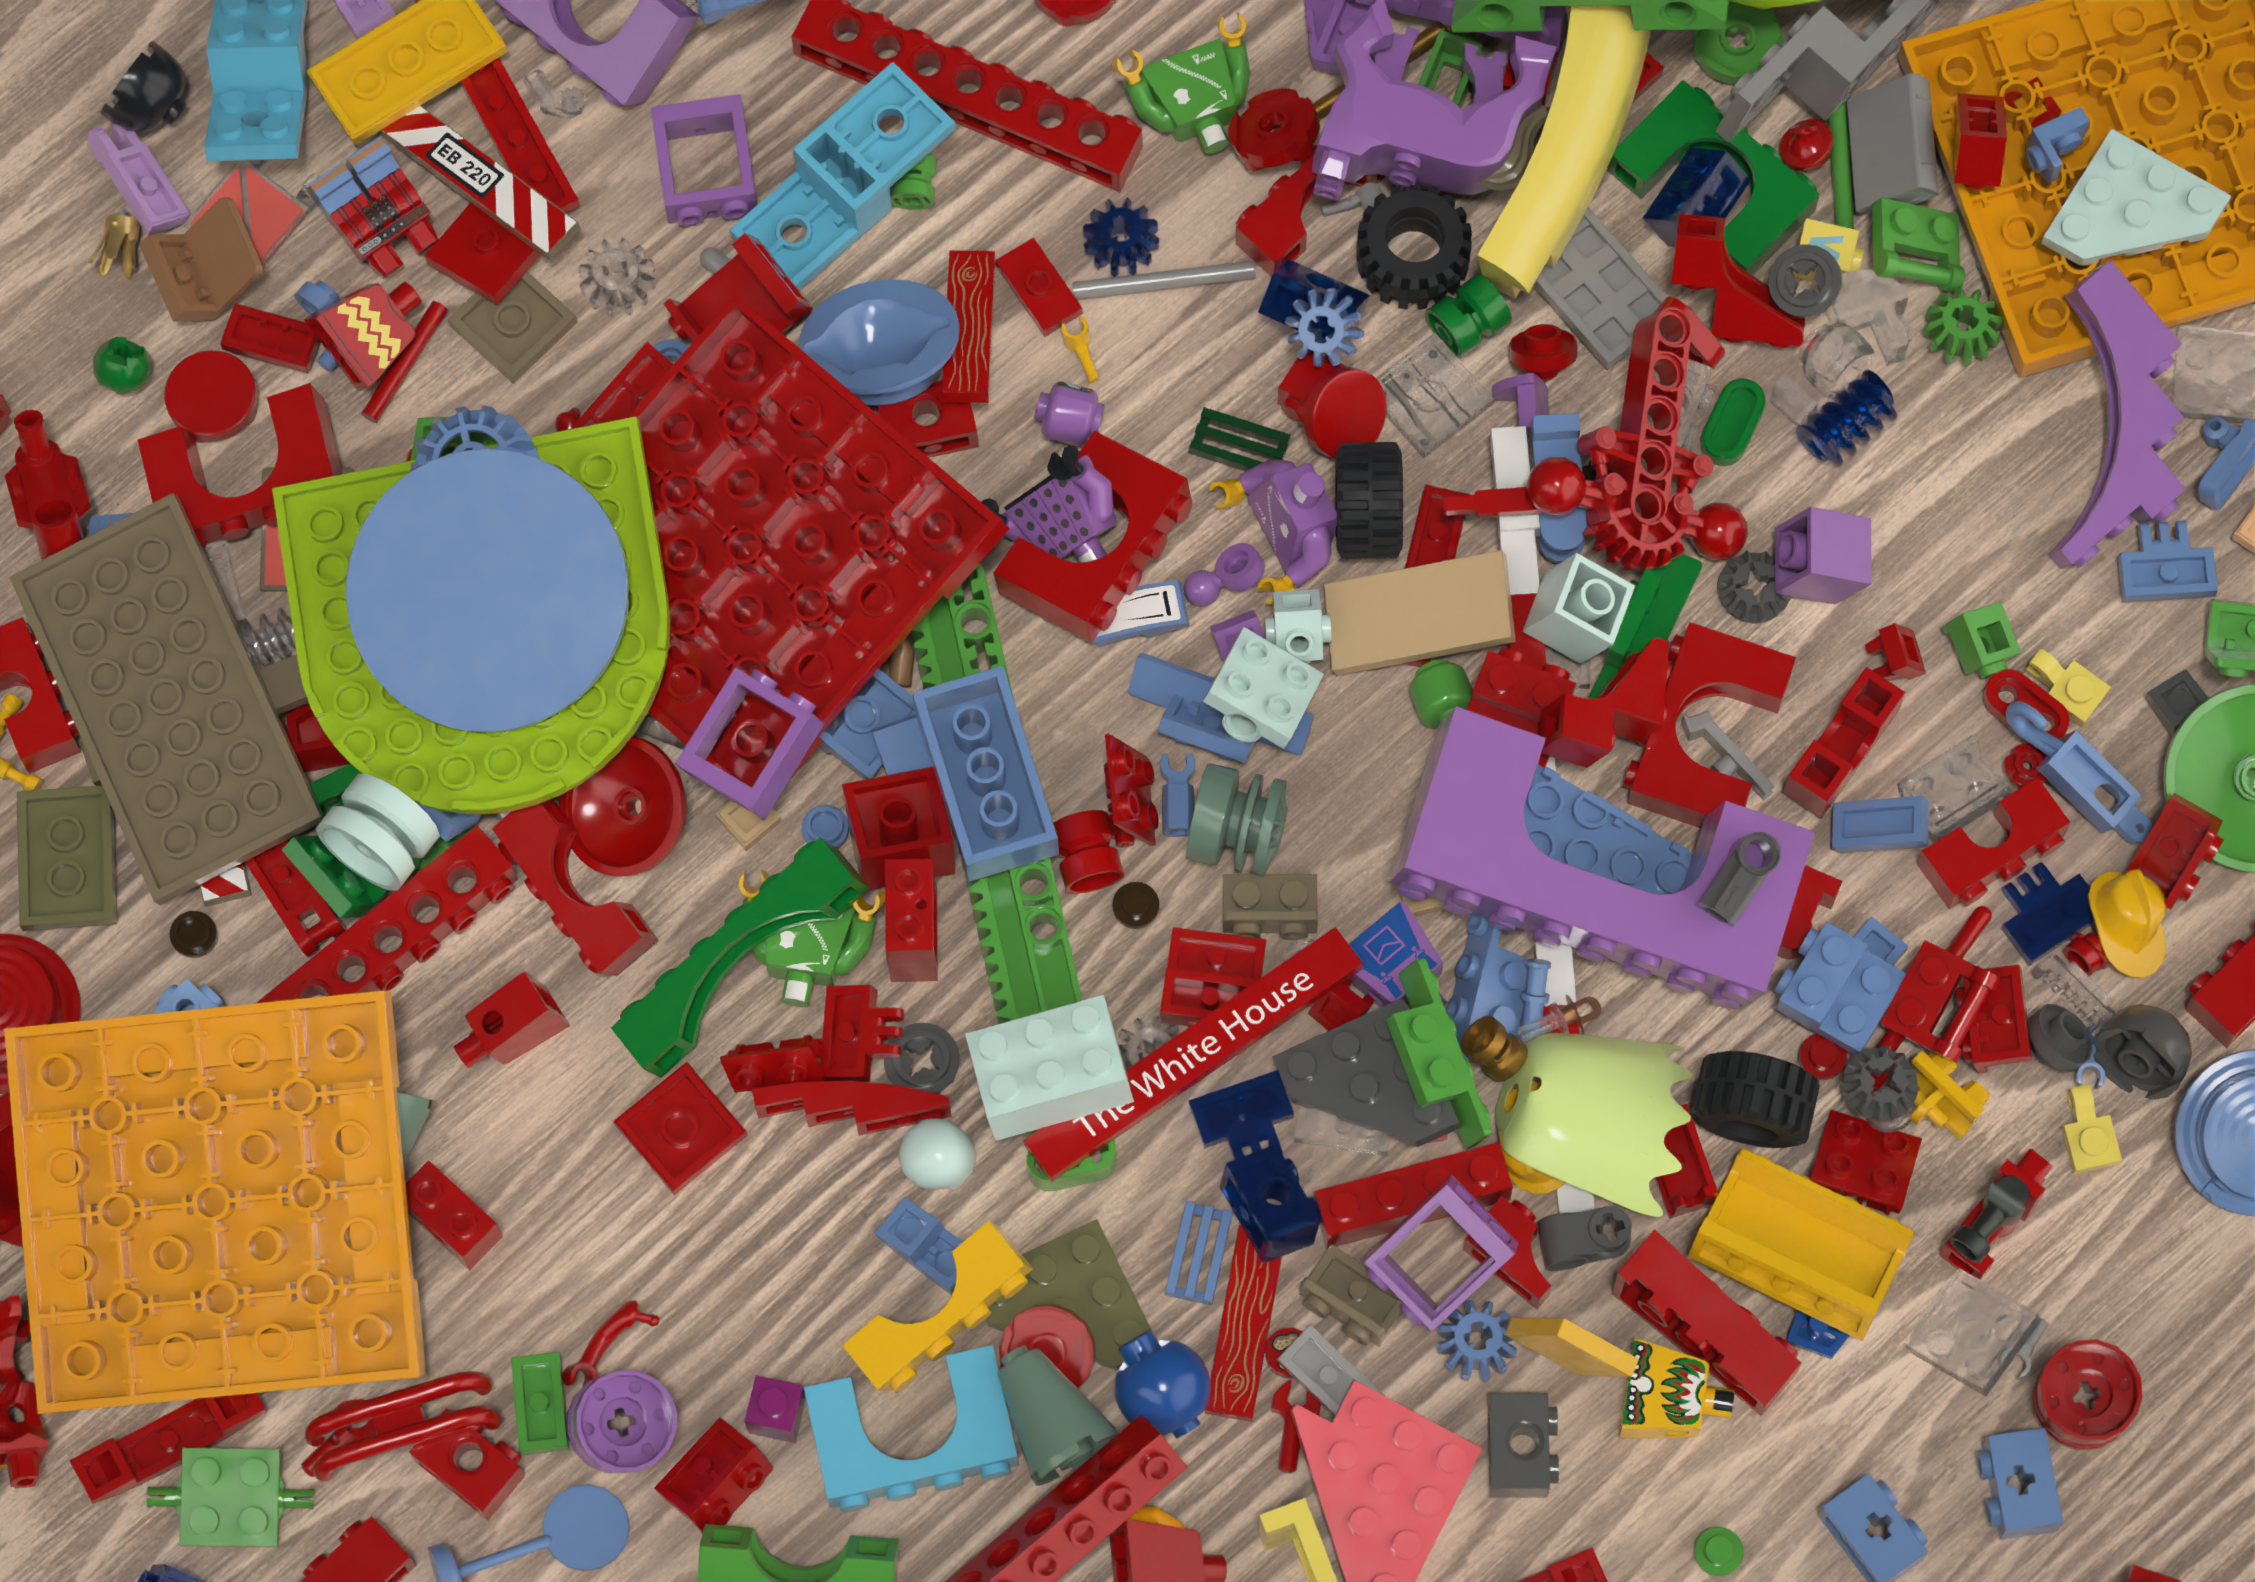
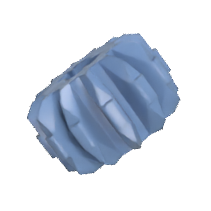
M1329 288L1326 291L1324 301L1317 289L1309 291V304L1301 299L1293 303L1294 309L1301 316H1288L1285 321L1287 325L1298 328V332L1287 336L1288 343L1292 344L1301 340L1304 344L1298 350L1297 357L1303 359L1311 351H1314L1313 365L1317 367L1323 365L1326 354L1333 366L1342 362L1341 351L1349 356H1352L1357 351L1355 345L1348 338L1361 339L1364 337V330L1351 327V323L1363 318L1362 312L1356 311L1350 315L1347 313L1346 309L1353 302V298L1350 296H1346L1339 304H1336L1337 290L1334 288ZM1328 317V325L1335 327V332L1323 338L1322 330L1316 328L1315 323Z
M1467 1300L1465 1302L1466 1316L1455 1309L1448 1316L1452 1324H1440L1437 1333L1447 1340L1437 1344V1352L1442 1355L1452 1354L1445 1364V1368L1448 1371L1455 1370L1460 1364L1464 1366L1461 1377L1464 1381L1470 1380L1473 1369L1479 1370V1377L1482 1382H1488L1490 1379L1489 1366L1496 1372L1504 1374L1507 1371V1365L1503 1358L1511 1359L1516 1357L1517 1348L1508 1343L1513 1341V1339L1505 1335L1507 1328H1502L1508 1322L1510 1315L1507 1311H1503L1493 1318L1491 1316L1493 1302L1486 1301L1483 1306V1312H1476L1473 1300ZM1479 1332L1481 1333V1339L1485 1336L1488 1338L1485 1341L1484 1349L1475 1350L1474 1343L1470 1346L1466 1344L1470 1340L1471 1333Z

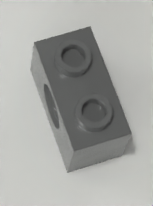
M1548 1392L1489 1394V1498H1548L1550 1484H1558V1454H1549V1436H1557L1558 1411L1557 1407H1548ZM1518 1435H1527L1535 1441L1537 1450L1531 1455L1522 1456L1513 1451L1510 1441Z

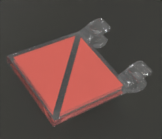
M238 160L183 225L186 229H189L219 198H231L236 205L263 268L307 215L318 206L307 192V188L320 175L316 173L311 174L295 198L258 169L269 160Z

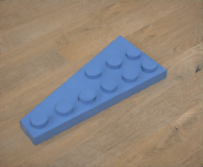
M1537 764L1525 802L1524 822L1530 839L1542 853L1556 861L1652 894L1667 895L1679 892L1684 884L1693 854L1689 853V849L1675 841L1673 843L1653 832L1650 826L1590 791L1585 792L1561 778V774L1547 766L1542 767Z

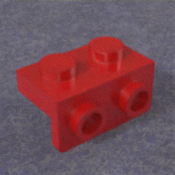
M2173 792L2125 874L2130 870L2139 869L2144 876L2150 878L2159 886L2166 898L2164 904L2170 910L2178 898L2187 902L2200 880L2199 876L2193 874L2201 860L2210 864L2224 841L2223 838L2217 835L2223 820Z

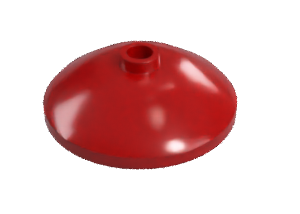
M632 736L621 751L601 770L582 784L560 795L559 808L577 830L571 849L582 862L602 874L634 876L653 869L673 850L684 826L686 798L679 772L665 752L645 739ZM637 799L641 801V811L639 814L635 809Z

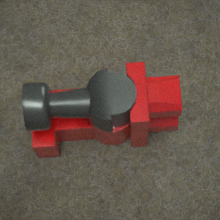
M2030 1148L2016 1165L2007 1159L1995 1175L1986 1195L1945 1243L1939 1255L1978 1285L1994 1262V1259L1988 1255L1991 1246L1998 1238L2012 1233L2020 1219L2025 1222L2032 1214L2046 1190L2041 1185L2053 1166Z

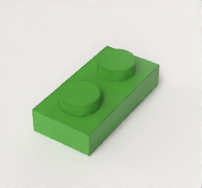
M559 1352L511 1357L519 1453L522 1456L569 1450L561 1356Z

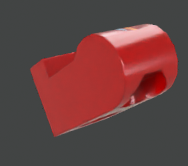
M1804 866L1777 956L1789 960L1802 955L1798 951L1805 937L1813 928L1812 920L1818 906L1822 905L1832 909L1843 881L1809 866Z

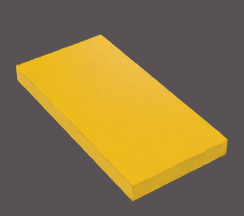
M420 0L312 66L306 72L356 146L508 52V49L476 0Z

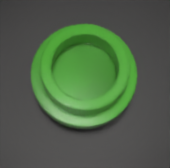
M1715 1527L1701 1534L1696 1542L1694 1554L1697 1564L1704 1572L1712 1576L1722 1577L1737 1570L1742 1562L1744 1549L1740 1538L1733 1531L1723 1527Z

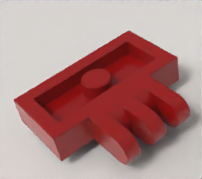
M872 985L826 987L822 1034L823 1056L820 1058V1068L825 1077L824 1081L870 1082L872 1059L901 1057V1046L884 1044V1040L902 1039L903 1028L885 1026V1022L903 1021L904 1010L894 1007L876 1008L877 989Z

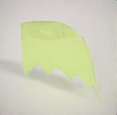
M1570 1033L1539 1034L1527 1039L1524 1042L1528 1049L1525 1063L1513 1077L1504 1081L1496 1105L1495 1117L1500 1140L1503 1131L1505 1133L1501 1141L1504 1150L1515 1159L1536 1170L1630 1210L1653 1217L1663 1216L1661 1206L1654 1200L1650 1192L1649 1182L1654 1177L1672 1174L1682 1168L1680 1162L1665 1147L1664 1137L1672 1128L1684 1125L1691 1120L1688 1112L1674 1100L1670 1089L1674 1083L1693 1077V1074L1666 1057L1667 1053L1682 1051L1684 1048L1663 1043ZM1533 1077L1541 1079V1087L1536 1091H1531L1533 1081L1531 1079ZM1517 1084L1519 1092L1516 1103L1512 1110L1507 1113L1505 1111L1507 1096L1511 1088Z

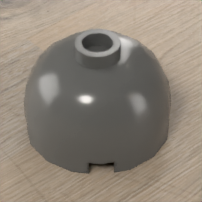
M2143 1004L2128 1006L2119 1010L2103 1025L2093 1044H2096L2098 1048L2094 1055L2095 1061L2103 1067L2105 1076L2110 1081L2129 1093L2133 1090L2132 1085L2140 1090L2149 1091L2145 1098L2154 1100L2169 1097L2178 1089L2186 1076L2192 1057V1044L2189 1034L2179 1020L2166 1010Z

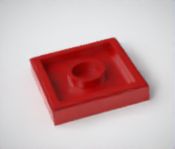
M685 1062L613 1121L615 1127L673 1195H676L748 1136L747 1131L688 1062Z

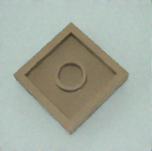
M528 271L498 305L474 293L447 319L449 326L513 384L578 323L576 315Z

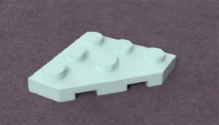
M2111 129L2043 236L2041 244L2083 266L2097 263L2101 258L2124 253L2125 256L2162 249L2163 245L2184 240H2188V243L2207 239L2229 204L2231 195Z

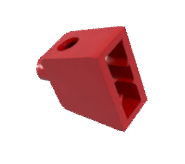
M524 971L466 1014V1020L473 1031L454 1043L453 1047L467 1068L487 1055H490L504 1065L565 1030L570 1024L547 987Z

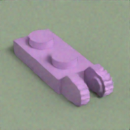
M114 123L110 129L112 139L108 137L107 132L102 128H95L88 132L87 142L91 151H93L94 157L98 162H102L105 170L147 235L186 223L190 216L189 210L146 143H142L135 132L127 131Z

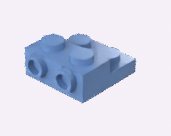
M878 669L819 736L824 741L819 748L826 754L831 752L864 780L871 779L882 765L871 730L916 715L913 696Z
M1826 921L1820 932L1811 928L1798 951L1805 958L1797 971L1788 967L1777 984L1774 992L1781 995L1776 1010L1856 1055L1861 1053L1867 1045L1907 973L1866 950L1867 944Z

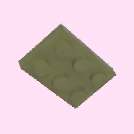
M103 786L18 791L19 926L22 931L117 924L114 811Z

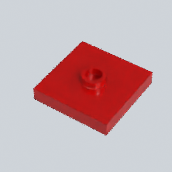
M470 202L424 256L428 265L498 305L541 254Z

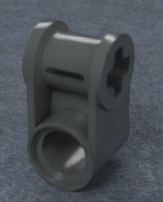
M1606 1206L1577 1213L1555 1214L1537 1222L1545 1264L1549 1271L1568 1270L1587 1263L1615 1259L1622 1256L1628 1250L1631 1243V1220L1622 1209L1615 1206ZM1612 1224L1613 1230L1617 1232V1240L1608 1241L1607 1235L1603 1234L1604 1225Z

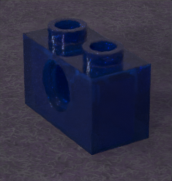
M1286 259L1273 272L1258 313L1287 325L1285 321L1288 316H1301L1293 307V303L1296 300L1301 299L1309 304L1308 292L1317 289L1324 301L1326 291L1329 288H1334L1337 290L1336 304H1339L1346 296H1350L1353 298V302L1346 309L1347 313L1350 315L1356 311H1361L1363 314L1370 295L1297 262ZM1328 317L1315 323V327L1322 330L1323 338L1335 332V327L1328 325ZM1360 320L1351 323V327L1357 328Z
M1277 1144L1225 1164L1220 1189L1263 1264L1314 1244L1319 1224L1321 1223L1318 1204L1313 1197L1306 1196L1299 1184V1174L1295 1164L1291 1159L1284 1158ZM1267 1199L1277 1200L1282 1205L1271 1204Z

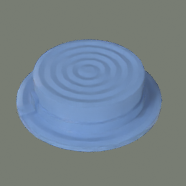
M877 280L851 286L823 301L804 323L800 334L799 346L803 352L866 405H888L905 401L920 394L937 379L943 365L950 359L957 347L960 328L953 305L935 289L906 280Z
M2255 1049L2227 1055L2204 1069L2185 1092L2178 1108L2175 1122L2176 1150L2180 1164L2190 1182L2204 1197L2215 1205L2233 1213L2246 1216H2255Z

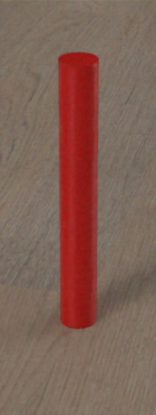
M437 301L431 302L414 329L416 332L414 339L394 360L361 412L362 416L373 423L378 422L447 313L448 309Z

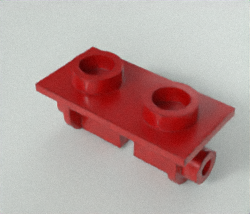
M804 1035L803 1038L781 1040L777 1049H774L772 1042L751 1045L737 1044L735 1050H729L728 1055L720 1057V1061L735 1093L752 1091L753 1088L795 1082L824 1081L825 1079L817 1061L818 1057L823 1056V1044L820 1038L813 1039L811 1035Z

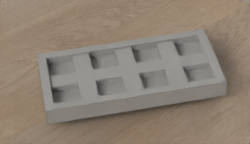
M1589 207L1555 267L1552 268L1545 264L1534 283V287L1607 370L1631 352L1633 331L1636 324L1641 319L1652 315L1667 297Z

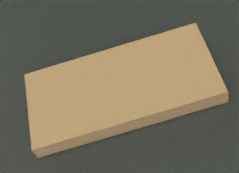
M1503 550L1324 584L1326 612L1330 614L1332 642H1329L1332 671L1336 676L1516 642L1507 556Z

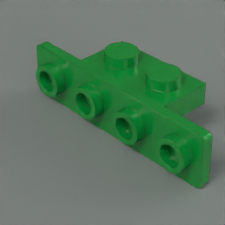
M1682 553L1679 557L1672 559L1666 566L1654 567L1651 570L1645 569L1639 582L1631 579L1630 583L1635 585L1614 644L1607 648L1604 666L1588 698H1598L1624 661L1633 653L1641 652L1648 642L1655 638L1668 641L1702 569L1701 561Z

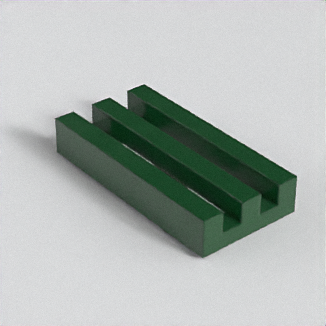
M1203 407L1200 422L1197 424L1194 438L1189 446V454L1247 471L1263 462L1204 444V438L1266 458L1284 460L1291 435ZM1209 424H1210V425H1213V426H1216V427H1219V428H1222V429H1226V430H1229V431H1232V432L1241 434V435H1244V436H1247V437H1251V438H1254V439H1257V440H1260V441H1263V442H1266V443H1269V444H1273V445H1276V446H1278V447H1277V448H1274V447H1271V446H1268V445H1264V444H1261V443H1258V442H1255V441H1252V440H1249V439H1246V438H1243V437H1239V436H1236V435H1233V434H1230V433H1227V432H1224V431H1221V430H1218V429H1214V428L1209 427Z

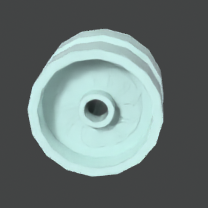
M358 774L341 796L344 806H333L317 826V834L326 848L358 876L378 887L398 891L415 869L412 858H423L439 838L438 828L430 816L398 788L372 775Z

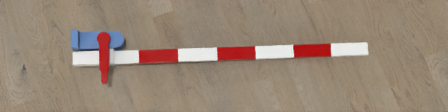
M1579 413L1532 416L1528 443L1526 426L1491 428L1490 445L1494 489L1477 490L1475 495L1445 497L1442 500V512L1444 515L1475 514L1478 518L1497 517L1500 550H1503L1507 556L1516 641L1508 643L1509 648L1523 654L1526 657L1525 664L1541 670L1544 664H1546L1545 644L1522 632L1540 586L1535 536H1537L1540 551L1545 558L1554 563H1561L1575 553H1581L1586 537L1582 533L1587 527L1586 510L1582 507L1577 506L1573 511L1564 515H1548L1535 508L1527 492V479L1530 475L1529 462H1531L1532 470L1541 460L1548 457H1566L1576 463L1582 471L1581 455L1577 448L1580 435ZM1550 756L1546 766L1556 771L1555 757ZM1534 940L1536 959L1551 962V968L1548 969L1545 993L1550 995L1548 1003H1544L1542 1034H1579L1578 1023L1575 1021L1564 1026L1557 1012L1558 1008L1567 1005L1566 994L1569 995L1573 1003L1576 1002L1572 946L1560 943L1559 947H1551ZM1565 1183L1556 1190L1558 1214L1577 1213L1595 1209L1594 1194L1569 1183Z

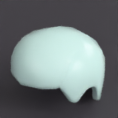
M933 1118L917 1122L904 1134L898 1158L902 1172L916 1186L926 1190L944 1188L954 1190L960 1187L972 1174L977 1154L971 1137L956 1124L949 1120Z

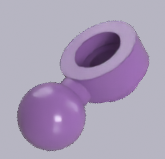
M1247 543L1234 544L1220 554L1215 564V571L1211 573L1206 570H1198L1186 578L1183 587L1184 595L1191 604L1198 607H1206L1217 600L1220 589L1224 586L1235 592L1247 590L1261 579L1265 569L1264 560L1252 545Z

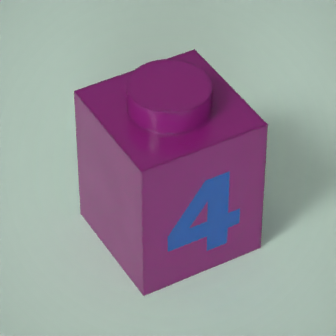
M756 1375L744 1421L748 1433L796 1443L806 1401L803 1385Z

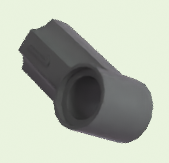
M1754 832L1737 839L1730 848L1728 858L1697 903L1704 912L1717 921L1733 927L1768 873L1778 866L1781 858V849L1777 840L1765 832ZM1749 843H1754L1763 850L1764 862L1760 868L1751 866L1745 858V849Z

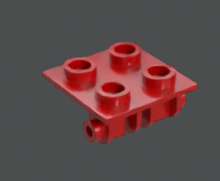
M1105 734L1107 763L1104 764L1106 788L1108 789L1106 797L1111 799V803L1107 807L1108 811L1112 813L1109 815L1114 835L1112 839H1115L1117 847L1133 846L1135 844L1134 838L1136 837L1151 846H1155V829L1158 828L1159 818L1156 807L1151 799L1150 785L1154 783L1153 766L1146 755L1111 734Z
M1830 1110L1810 1180L1835 1193L1840 1194L1842 1191L1845 1192L1844 1196L1850 1197V1194L1859 1197L1858 1203L1862 1205L1864 1199H1867V1207L1882 1211L1885 1215L1889 1216L1890 1211L1900 1214L1922 1138Z

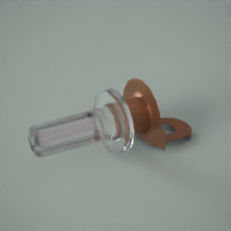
M1566 994L1567 1005L1559 1008L1555 1002L1550 1004V1014L1517 1028V1036H1521L1520 1040L1526 1043L1559 1028L1562 1034H1566L1569 1032L1567 1025L1575 1021L1584 1033L1582 1024L1597 1018L1601 1014V1005L1597 999L1590 996L1573 1003L1569 995ZM1589 1003L1593 1008V1012L1581 1017L1576 1008Z

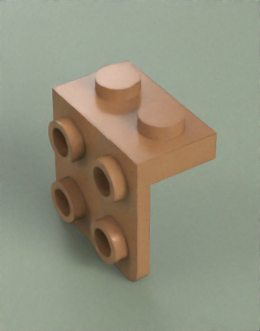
M219 198L184 234H149L139 244L173 321H215L262 274V263L231 198Z

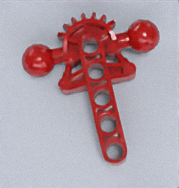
M1668 307L1645 317L1635 326L1620 431L1603 426L1582 435L1578 439L1577 448L1583 456L1590 457L1591 466H1595L1597 479L1593 481L1585 480V476L1579 466L1566 457H1548L1541 460L1531 470L1527 479V492L1535 508L1548 515H1564L1573 511L1577 506L1586 508L1589 526L1585 528L1582 534L1587 536L1593 535L1596 541L1592 550L1599 552L1605 549V563L1613 564L1619 561L1621 570L1636 568L1637 571L1644 572L1645 569L1651 570L1654 567L1660 568L1668 565L1672 559L1679 557L1685 551L1680 538L1682 535L1690 537L1697 552L1710 560H1727L1734 557L1744 547L1748 538L1747 521L1741 511L1731 504L1712 502L1703 506L1699 511L1693 510L1694 502L1688 493L1693 492L1699 479L1707 477L1713 472L1714 465L1709 456L1705 454L1698 455L1676 445L1692 325L1689 317L1682 310L1675 307ZM1659 325L1663 328L1666 339L1661 335ZM1653 369L1657 372L1660 383L1655 379ZM1647 413L1653 420L1654 428L1649 424ZM1641 457L1647 464V471L1642 466ZM1607 468L1614 473L1608 474ZM1671 483H1676V492L1670 494ZM1635 501L1640 506L1641 516L1636 511Z

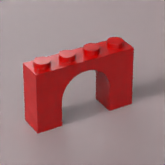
M310 383L267 397L278 442L277 461L267 480L254 491L242 496L221 497L209 492L204 479L196 441L181 426L138 439L152 503L172 493L176 494L180 498L202 549L206 547L207 543L222 538L225 540L242 538L249 533L250 529L265 524L276 526L277 518L272 488L343 474L324 397Z
M1095 430L1079 451L1080 458L1088 455L1094 468L1111 481L1113 508L1121 512L1128 520L1127 531L1122 541L1104 557L1089 562H1070L1060 559L1018 537L993 572L1000 595L1091 643L1100 630L1105 631L1110 627L1116 616L1117 606L1124 595H1131L1136 590L1141 581L1143 569L1151 558L1156 559L1159 557L1167 543V535L1176 522L1182 523L1186 519L1192 507V498L1186 477Z
M1689 622L1685 636L1675 635L1668 655V660L1675 664L1670 678L1666 681L1665 702L1668 705L1667 717L1660 728L1638 742L1639 745L1645 746L1644 753L1640 762L1631 760L1623 786L1631 789L1627 804L1701 828L1704 817L1724 801L1746 807L1753 783L1708 769L1693 761L1684 752L1676 734L1677 719L1694 702L1715 696L1732 698L1778 714L1796 657Z

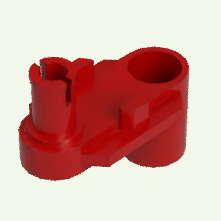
M25 410L14 418L15 428L18 431L21 445L15 452L16 465L4 476L17 524L20 527L34 530L41 560H44L84 539L79 518L91 507L77 457L62 454L58 444L48 439L41 412Z

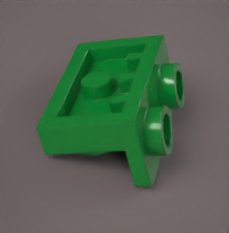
M318 834L316 836L293 837L282 849L285 855L340 918L365 916L391 891L370 883L341 863L319 839Z

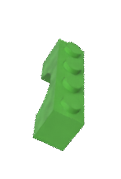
M705 1524L699 1545L698 1582H897L899 1539L850 1535L844 1548L831 1560L815 1566H794L776 1559L767 1552L760 1543L754 1528Z

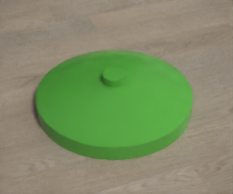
M2255 684L2226 689L2209 697L2194 708L2181 722L2169 744L2163 771L2166 803L2174 792L2223 820L2217 835L2223 838L2224 841L2212 861L2246 872H2255Z

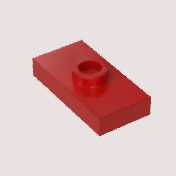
M1034 237L995 260L996 268L1044 337L1061 328L1062 323L1066 325L1083 314L1082 306Z
M234 303L220 346L225 351L309 373L320 340L306 322Z

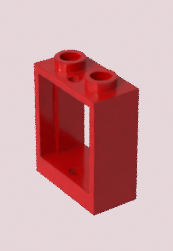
M933 858L885 859V952L891 982L938 981V891Z

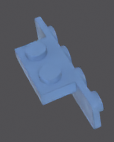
M1140 653L1136 659L1128 693L1131 696L1167 708L1161 718L1158 729L1159 733L1170 736L1179 743L1192 744L1215 752L1223 759L1237 760L1242 763H1246L1257 741L1296 755L1303 753L1314 718L1312 713L1304 712L1291 740L1284 749L1262 736L1256 742H1241L1230 736L1223 728L1222 720L1225 714L1203 702L1215 678L1145 653Z
M1474 912L1471 913L1467 922V931L1469 933L1464 953L1456 965L1457 980L1454 992L1445 1008L1447 1014L1452 1017L1455 1023L1456 1038L1460 1049L1461 1040L1466 1030L1477 1019L1484 1016L1496 1018L1505 1026L1507 1034L1518 1035L1525 1001L1521 999V992L1527 990L1529 973L1527 958L1498 946L1502 930L1487 923L1489 917ZM1463 1054L1464 1058L1469 1060V1058L1465 1054Z

